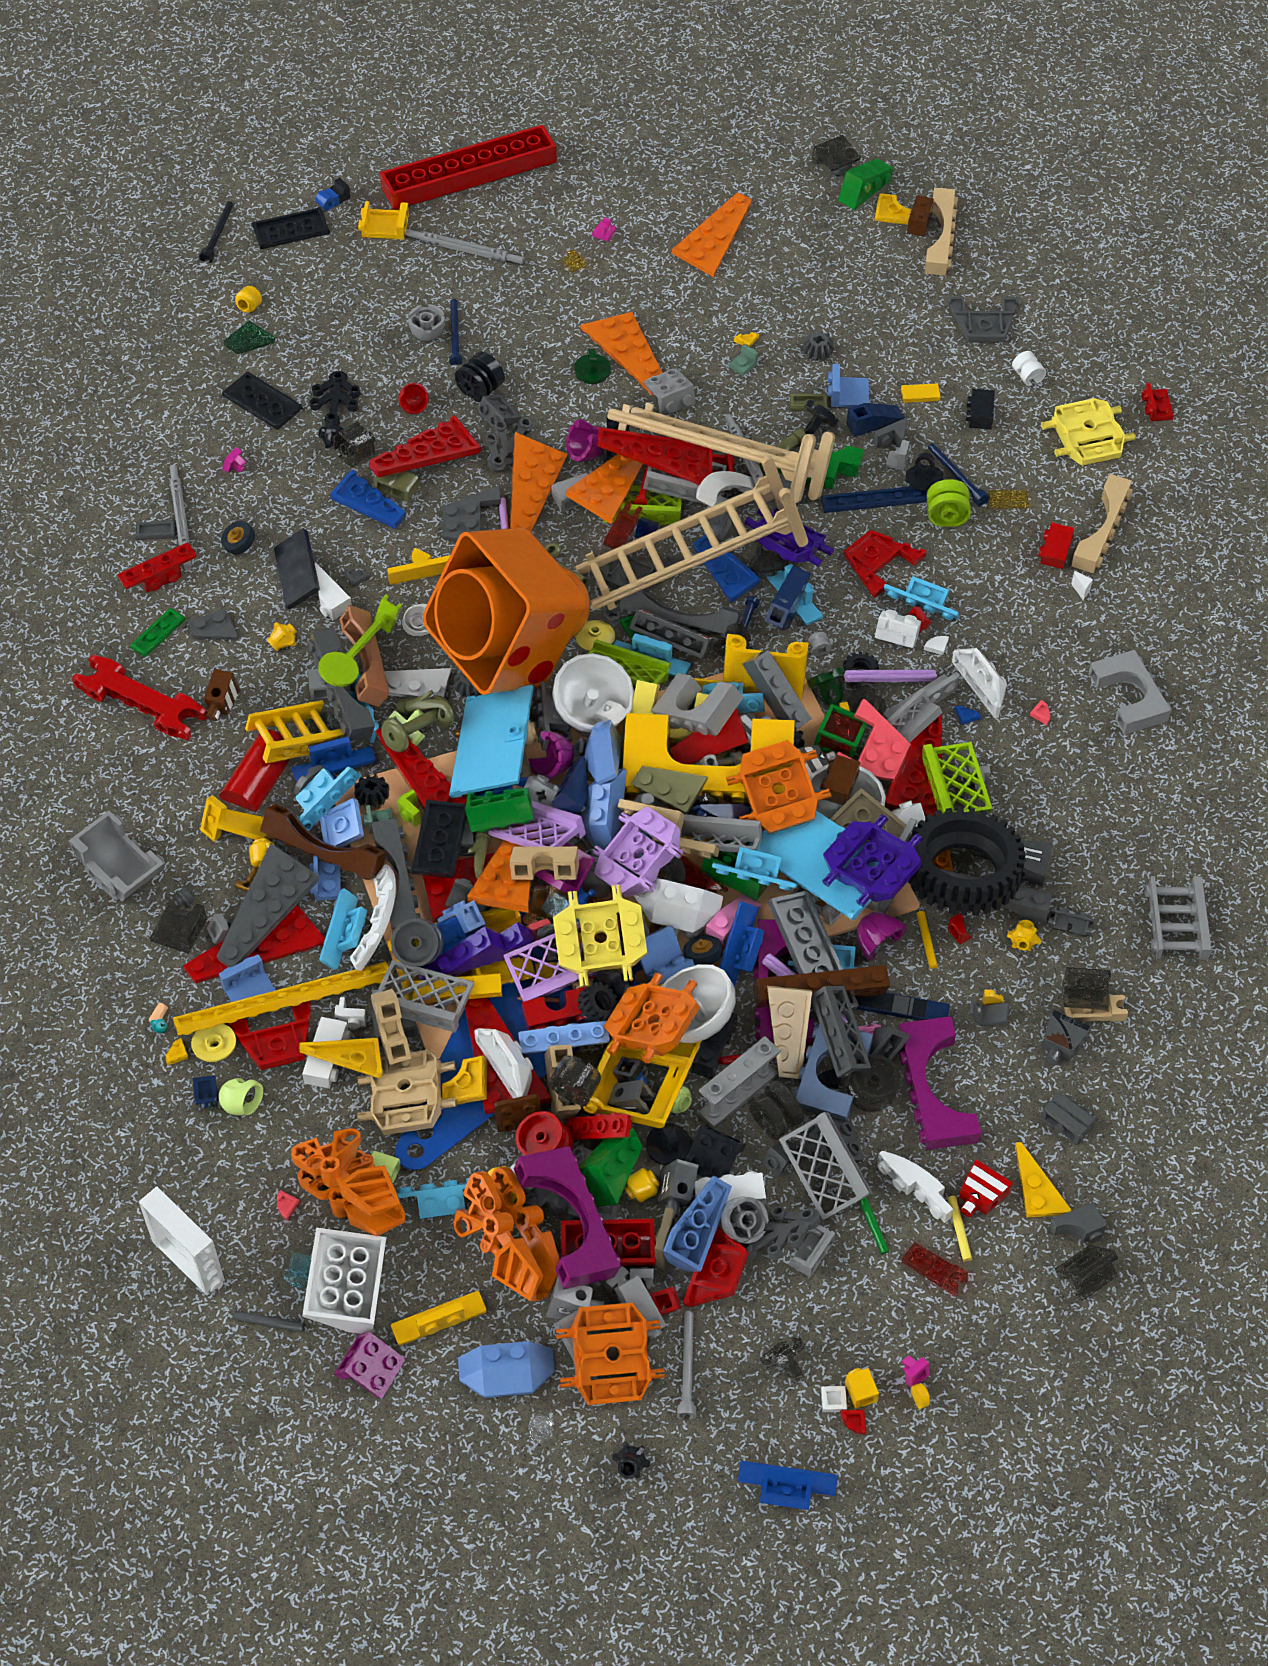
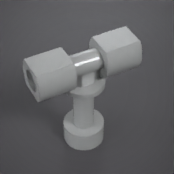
M735 751L730 753V757L716 760V756L710 754L702 758L695 765L736 766L741 764L743 755L741 751Z

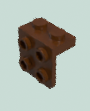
M532 1094L496 1102L494 1104V1117L498 1133L517 1129L520 1122L528 1115L541 1111L539 1095Z

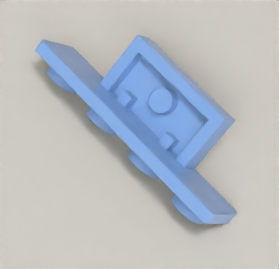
M607 1021L582 1024L571 1023L567 1026H549L544 1029L521 1031L518 1033L522 1049L521 1054L547 1051L549 1046L571 1045L574 1048L609 1043V1033L604 1027Z

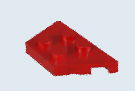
M718 1226L701 1272H693L683 1300L684 1306L693 1307L735 1295L749 1252L741 1244L725 1234Z

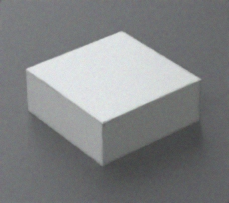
M845 1386L821 1387L822 1412L847 1410Z

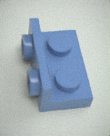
M313 855V863H310V870L319 875L320 880L310 890V894H314L315 901L337 899L341 890L340 866L334 863L329 864L319 861L318 856Z

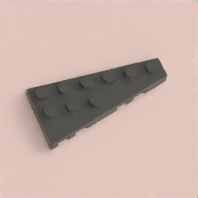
M270 843L217 954L218 961L227 967H233L243 962L320 880L319 875Z

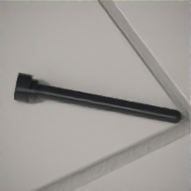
M231 201L226 203L207 247L203 248L199 254V259L202 262H205L206 259L209 260V263H212L215 257L214 248L233 207Z

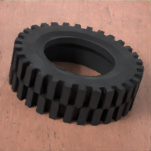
M957 807V812H953L952 808H947L945 814L939 810L935 812L934 817L931 814L927 815L925 821L920 820L918 826L914 827L912 834H910L909 841L915 834L920 835L923 839L915 847L922 866L909 879L908 883H912L911 888L914 892L919 891L918 897L920 899L927 897V904L932 906L934 903H937V909L943 911L944 907L949 908L948 913L955 914V910H961V915L967 916V911H972V915L976 916L979 915L980 910H983L984 914L990 913L991 907L995 911L999 910L1001 903L1004 906L1007 905L1009 899H1013L1016 892H1018L1025 863V846L1023 842L1020 843V835H1014L1015 829L1012 826L1007 828L1005 820L997 822L998 816L994 814L990 818L986 816L987 812L981 810L980 814H976L975 808H969V812H964L963 807ZM967 848L986 856L993 864L995 874L981 879H962L946 874L932 862L938 854L945 850Z

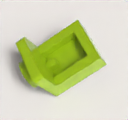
M412 789L400 796L397 800V805L402 819L416 827L421 823L420 811L414 806L417 803L416 792Z

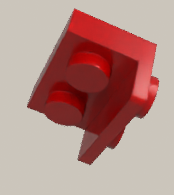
M1146 383L1141 397L1142 401H1146L1145 414L1149 415L1150 421L1173 420L1174 415L1167 389L1152 390L1151 384Z

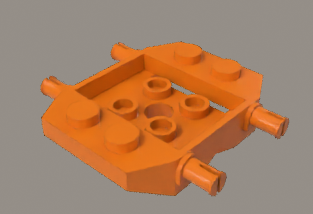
M785 740L744 753L740 773L726 777L728 786L740 782L743 784L752 812L739 817V819L761 821L762 829L768 834L813 821L819 800L831 797L829 788L820 792H814L805 766L806 761L818 758L816 750L801 753L792 743ZM791 762L793 764L792 766L752 778L754 774ZM780 784L784 786L785 790L782 794H775L772 790L773 787Z
M655 972L647 984L644 983L627 988L604 1025L613 1038V1042L607 1049V1052L615 1056L619 1047L632 1050L642 1049L645 1053L641 1060L649 1064L654 1055L664 1056L674 1049L700 1008L692 996L697 982L689 979L682 991L660 987L658 984L663 979V976ZM642 1008L643 1011L641 1012L640 1016L638 1017V1019L634 1020L637 1014L639 1013L640 1009ZM632 1024V1029L628 1034H626L627 1030Z
M633 1303L579 1307L570 1328L556 1329V1333L565 1332V1334L556 1335L557 1339H573L575 1363L574 1377L560 1378V1382H569L560 1384V1387L577 1388L587 1405L641 1400L652 1379L665 1378V1374H656L665 1372L664 1368H650L647 1354V1330H660L661 1325L651 1326L652 1324H660V1320L646 1321ZM632 1327L633 1331L587 1335V1331ZM612 1346L618 1351V1356L613 1361L609 1360L606 1355L608 1348ZM636 1372V1376L591 1380L592 1376Z

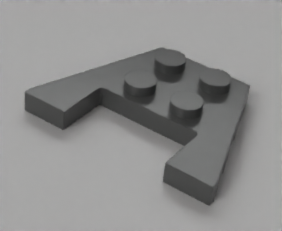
M964 297L947 298V305L968 342H1005L1018 306L1019 297H1002V311H966Z
M500 486L442 506L443 539L457 542L463 532L481 531V506L501 504Z
M615 533L611 550L632 542V539ZM667 554L662 563L664 568L682 560ZM626 555L637 580L657 572L656 567ZM619 559L607 564L604 580L608 586L618 589L624 586V584L630 583ZM661 582L656 583L650 587H647V592H649L651 589H653Z

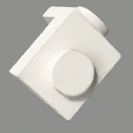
M340 997L339 1005L335 1006V1018L347 1022L348 1027L352 1029H358L360 1026L366 1027L367 1017L365 1009L346 1008L345 997Z

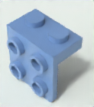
M832 364V371H828V383H831V385H828V396L831 397V407H854L863 403H869V380L867 378L840 377V364Z
M259 955L248 957L243 962L233 967H228L219 973L222 988L231 1002L275 991L274 986L264 971L263 962Z

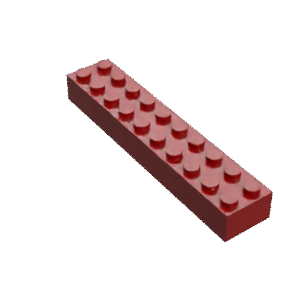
M542 124L381 171V189L392 209L397 210L400 209L401 203H408V206L556 163V145Z

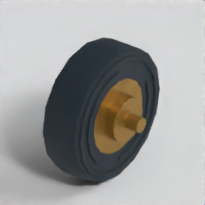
M236 521L230 524L223 532L221 544L227 552L233 555L241 554L253 544L255 531L249 523Z
M711 935L694 937L684 945L683 949L684 957L693 959L694 965H711L721 958L723 952L720 940Z

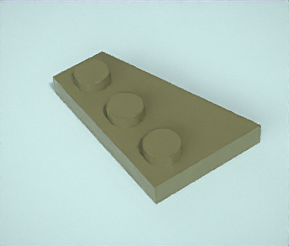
M642 766L631 784L633 787L644 793L652 794L654 798L687 815L706 784L708 777Z

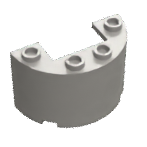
M107 811L71 838L69 843L77 859L80 860L82 858L83 865L85 866L84 869L89 876L113 899H120L122 902L163 871L166 863L159 854L155 855L151 850L144 853L134 839L130 840L125 835L123 820L118 815L114 816L110 811Z

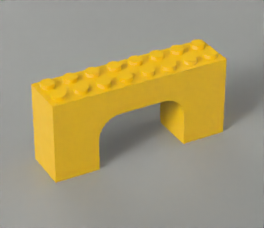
M626 713L623 769H626L627 773L624 797H627L629 800H635L639 793H644L633 787L631 783L640 768L646 766L707 776L708 780L694 803L711 801V803L717 804L720 800L732 802V804H745L749 802L741 782L728 786L726 777L740 773L741 764L736 766H708L678 763L668 753L670 734L668 715ZM752 719L750 752L785 740L794 745L795 720ZM791 762L754 774L752 778L792 766L793 764ZM778 784L772 790L775 794H782L785 788Z

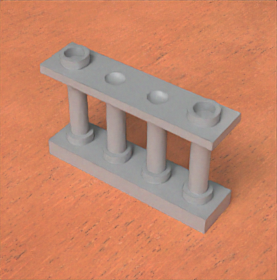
M1151 876L1149 884L1145 885V897H1149L1154 937L1151 940V951L1155 952L1156 959H1161L1163 950H1195V952L1199 953V960H1208L1212 949L1202 877H1193L1192 883L1188 887H1156L1155 876ZM1157 895L1188 896V898H1192V903L1190 905H1158ZM1159 913L1190 914V916H1194V921L1192 923H1160ZM1162 932H1192L1196 934L1197 939L1194 942L1163 941Z
M764 1036L699 1089V1092L709 1103L698 1111V1115L715 1129L778 1076V1072L769 1062L781 1050Z

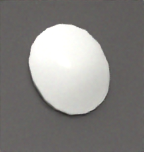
M427 604L414 605L406 610L402 619V625L408 634L412 636L430 634L423 623V613Z

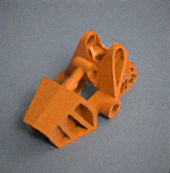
M350 1128L334 1131L333 1142L323 1146L320 1145L317 1137L295 1145L291 1149V1157L293 1163L300 1168L297 1174L300 1186L320 1200L329 1199L335 1217L344 1218L348 1216L351 1226L374 1236H379L405 1222L404 1208L385 1165L375 1167L372 1155L357 1150L362 1139L358 1130ZM356 1135L351 1142L345 1141L347 1136ZM324 1185H326L327 1187H329V1188H328L327 1190H325V1191H319V1190H318L321 1186H324Z
M497 1168L492 1172L491 1176L485 1171L471 1174L463 1195L472 1203L469 1210L458 1209L456 1211L454 1219L455 1232L460 1237L485 1232L480 1243V1249L484 1253L491 1252L495 1256L492 1277L529 1301H540L549 1297L558 1276L555 1268L560 1259L551 1231L542 1233L537 1227L544 1219L542 1209L537 1205L523 1207L526 1200L525 1193L511 1168ZM512 1192H514L517 1196V1202L515 1204L511 1200ZM462 1220L467 1224L466 1232L461 1230L460 1223ZM514 1224L523 1238L514 1239L511 1235V1232L514 1231Z

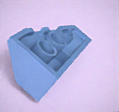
M611 719L606 722L600 721L592 727L583 754L586 768L598 785L618 776L622 738Z
M716 1176L711 1177L671 1229L663 1250L667 1262L686 1272H701L731 1191V1185Z

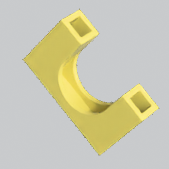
M637 680L630 713L653 714L651 710L657 702L660 685ZM697 693L694 708L701 705L709 695ZM683 728L670 729L669 738H672L673 743H679L693 732Z

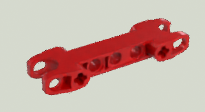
M91 655L88 658L89 666L97 670V672L91 676L75 674L72 677L75 687L99 702L106 696L113 699L118 698L122 700V703L130 707L134 706L144 714L155 716L156 720L153 723L155 728L169 736L189 741L192 737L191 730L181 722L189 717H195L202 721L207 719L206 709L191 697L178 693L172 699L124 676L126 673L124 667L109 658Z

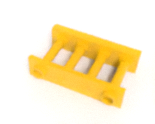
M322 700L249 714L245 729L246 731L258 730L266 743L263 755L266 764L310 755L309 746L343 738L344 734L341 729L331 731L320 716L324 705ZM313 719L321 733L311 734L303 720ZM294 722L302 736L293 738L285 724ZM276 726L284 740L274 741L267 727Z

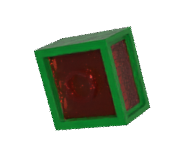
M831 704L817 732L813 745H818L823 752L829 753L833 751L835 755L840 752L853 759L865 733L867 723L855 718V713Z

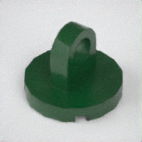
M595 348L587 349V355L577 359L574 364V374L577 379L584 381L586 384L602 383L611 374V364L604 356L596 354Z
M835 668L831 672H824L807 680L808 687L818 686L822 698L827 704L840 703L844 693L838 678L844 676L845 668ZM831 689L836 693L835 700L830 697Z

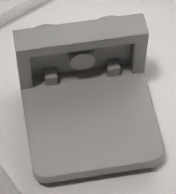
M669 369L644 381L645 386L658 398L659 412L663 415L671 414L696 403L694 385L677 369Z

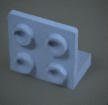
M667 926L645 937L648 954L640 960L647 982H650L655 972L663 976L659 983L661 984L682 969L695 966L693 959L683 957L672 926Z

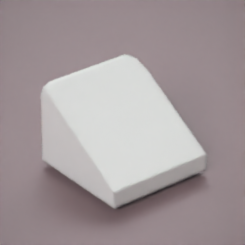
M1075 571L1071 584L1082 600H1084L1090 592L1093 579Z

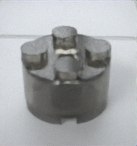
M359 422L351 424L333 436L334 449H338L340 452L338 457L349 467L358 466L375 456L373 443L375 442V437L371 432H367Z
M570 1055L564 1056L559 1062L547 1086L559 1095L558 1099L562 1103L570 1105L572 1102L586 1107L599 1086L601 1074L591 1064L588 1063L585 1066L580 1063L582 1059Z

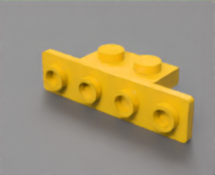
M475 1291L392 1323L391 1329L397 1344L401 1346L484 1314L487 1310L480 1292Z

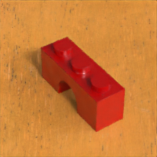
M587 987L565 991L564 1000L566 1005L558 1011L549 1009L545 1004L544 997L522 1002V1012L527 1031L544 1029L549 1026H567L568 1023L587 1022L585 1020L586 1017L581 1016L580 1013L582 1011L578 1010L577 1007L580 1005L577 1003L578 995Z

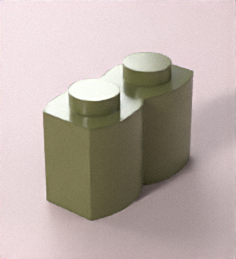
M404 471L374 478V489L376 488L381 493L391 495L406 502L410 500L419 487L418 477L412 472Z

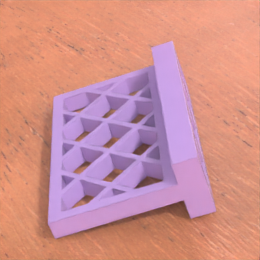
M532 801L535 810L534 819L528 822L534 824L527 825L525 823L524 826L512 828L513 826L522 825L518 822L505 827L509 828L507 830L500 831L504 828L498 827L488 830L490 836L524 847H548L545 844L550 843L553 844L549 847H562L572 837L581 838L586 834L581 816ZM539 829V831L528 833V831ZM554 834V836L543 838V836ZM539 837H540V839L530 841V839H534V838H539Z
M580 922L577 923V929L580 928ZM555 933L503 955L523 1002L547 996L579 981V975L559 968V961L557 966L544 962L549 950L558 954L556 949L550 947L553 939L556 938ZM579 942V946H581V948H580V954H581V952H582V950H583V944ZM539 946L546 949L542 961L530 956L534 947ZM516 955L525 957L522 969L514 967L510 958ZM528 959L540 963L536 975L524 971ZM543 965L555 969L551 978L545 979L539 976ZM515 970L520 972L519 977H517ZM557 970L563 972V973H560V974L556 975ZM597 972L589 973L588 978L596 975ZM523 973L535 978L532 986L522 989L520 984ZM537 979H539V980L542 981V982H539V983L535 984L536 981H537Z

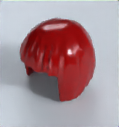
M412 382L400 390L398 400L403 411L409 414H419L427 407L429 395L423 385Z

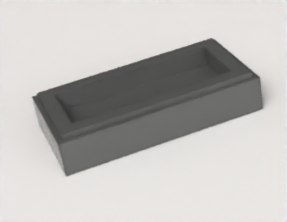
M175 520L136 522L135 538L136 540L175 538Z

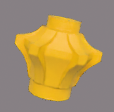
M276 622L274 623L273 632L267 641L276 651L288 646L297 645L295 642L297 630L291 623L286 625Z
M1029 920L1019 921L1016 928L1007 934V937L1013 943L1012 947L1020 950L1031 951L1034 945H1040L1041 939L1036 934L1037 929L1033 922Z

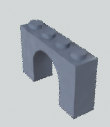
M815 1025L812 1038H815L813 1046H808L805 1056L808 1062L806 1067H801L799 1079L802 1080L799 1087L795 1086L792 1099L795 1100V1107L817 1114L827 1112L833 1119L847 1121L853 1105V1096L828 1089L819 1081L816 1075L819 1064L823 1059L830 1056L821 1025ZM859 1030L868 1057L873 1042V1034ZM847 1034L849 1040L854 1044L853 1037ZM854 1054V1057L860 1060V1058L856 1054Z

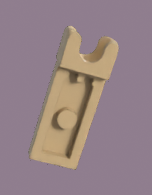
M1110 995L1109 998L1064 999L1063 1002L1065 1015L1080 1022L1126 1021L1128 1016L1127 1009L1118 1008L1124 1005L1126 998L1124 995Z

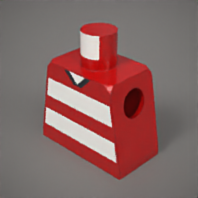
M976 1159L960 1191L959 1198L965 1201L960 1211L967 1217H972L976 1210L987 1215L1010 1194L1013 1182Z

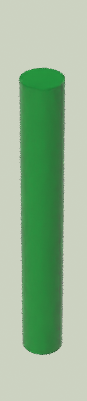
M867 1197L859 1201V1204L881 1255L889 1253V1248Z

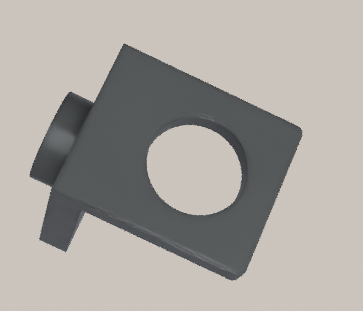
M972 995L970 1015L979 1026L1007 1024L1010 1005L1008 1003L983 1005L976 995ZM976 1005H977V1008H978V1014L976 1013V1009H975V1006H976Z

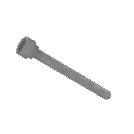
M690 1310L684 1313L682 1401L677 1406V1417L679 1419H684V1415H690L689 1419L696 1418V1406L692 1401L694 1315Z

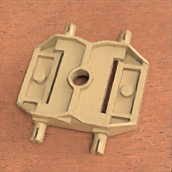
M430 1049L410 1052L411 1059L391 1065L386 1056L381 1057L382 1078L370 1075L357 1077L359 1086L370 1083L372 1086L370 1111L357 1113L358 1122L375 1121L383 1135L433 1128L441 1114V1110L457 1107L455 1097L443 1100L441 1098V1073L456 1070L455 1062L441 1063ZM410 1084V1086L407 1089H400L402 1085ZM423 1102H427V1105L396 1109L403 1105H420ZM384 1108H394L396 1110L384 1111Z

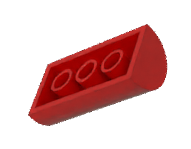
M267 729L274 741L284 740L281 733ZM259 733L220 792L219 798L257 812L290 759L266 764L263 759L266 743Z
M654 1219L603 1220V1226L606 1233L611 1237L612 1247L615 1254L620 1258L621 1266H655ZM580 1220L561 1221V1257L572 1254L582 1246L583 1228Z

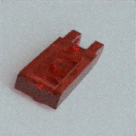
M627 501L605 537L603 545L611 549L625 545L638 522L643 508L638 506L634 515L631 516L628 514V511H630L632 503Z

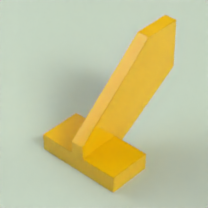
M214 795L206 799L200 830L212 841H216L221 837L222 830L254 840L260 838L270 839L266 836L267 834L260 831L264 817L228 810L227 806Z

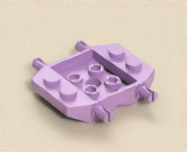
M646 806L631 817L622 812V816L619 815V820L624 822L625 825L606 849L603 850L599 846H595V849H592V853L599 857L594 874L609 886L615 885L616 890L617 885H621V894L626 897L643 893L647 890L654 892L652 888L656 889V884L653 882L656 880L660 868L669 863L674 856L680 858L681 856L678 853L683 855V850L680 849V828ZM640 831H645L665 845L663 847L640 833ZM644 852V855L641 858H638V856ZM616 862H619L620 864H622L623 866H625L626 868H628L640 877H636Z

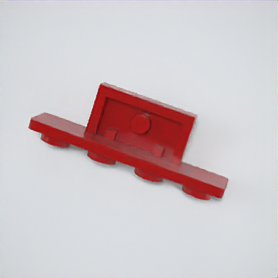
M185 543L119 573L118 578L125 589L142 583L147 593L157 591L161 586L169 582L174 583L182 577L180 565L195 559L197 556L190 544Z
M595 1114V1116L567 1118L566 1128L571 1132L573 1141L628 1138L629 1129H632L631 1115Z

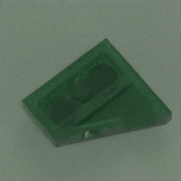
M249 320L224 340V346L236 354H241L273 344L276 341L275 336Z

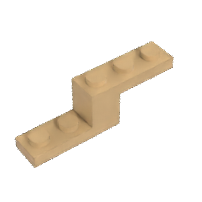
M619 799L618 808L630 817L647 806L676 824L680 828L681 834L685 818L681 811ZM654 837L652 838L660 846L663 847L665 845ZM680 837V849L683 850V854L690 855V852L698 853L699 857L711 859V856L718 857L719 848L716 845Z

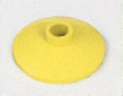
M591 620L586 622L575 638L579 646L590 651L596 639L612 644L615 639V632L606 622Z
M220 1024L211 1029L197 1030L192 1037L191 1046L194 1054L199 1059L207 1062H217L227 1058L233 1052L236 1046V1037L229 1026ZM214 1043L219 1044L216 1047H211V1045Z

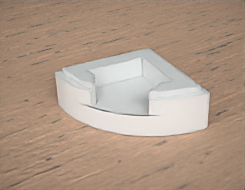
M937 636L931 638L926 642L924 650L943 655L949 637Z

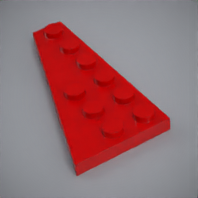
M454 415L450 417V421L439 423L437 428L427 429L408 440L407 444L397 445L394 451L384 452L371 459L369 467L377 478L479 454L481 446Z
M942 714L910 742L907 753L886 795L884 807L896 810L900 808L899 804L911 801L912 804L921 803L925 817L929 814L934 817L935 812L938 811L923 763L922 752L923 745L932 744L933 748L942 746ZM942 753L937 754L938 758L942 760Z
M296 905L248 957L259 955L264 964L287 957L290 954L323 946L325 937L299 906ZM224 940L183 965L184 970L195 984L219 977V973L228 968L217 959V954Z

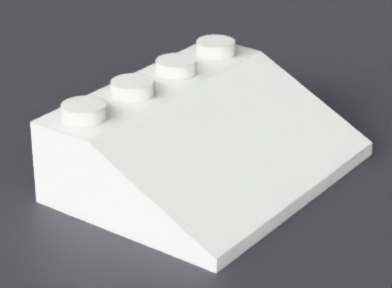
M316 1228L302 1317L351 1333H372L386 1237Z

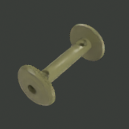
M434 695L429 698L446 701L451 706V704L442 696ZM439 708L427 710L428 712L404 724H401V722L394 718H388L383 722L381 729L384 742L393 751L403 752L408 748V735L432 723L437 724L442 729L450 728L454 723V711L452 720L447 724L440 722L438 718Z

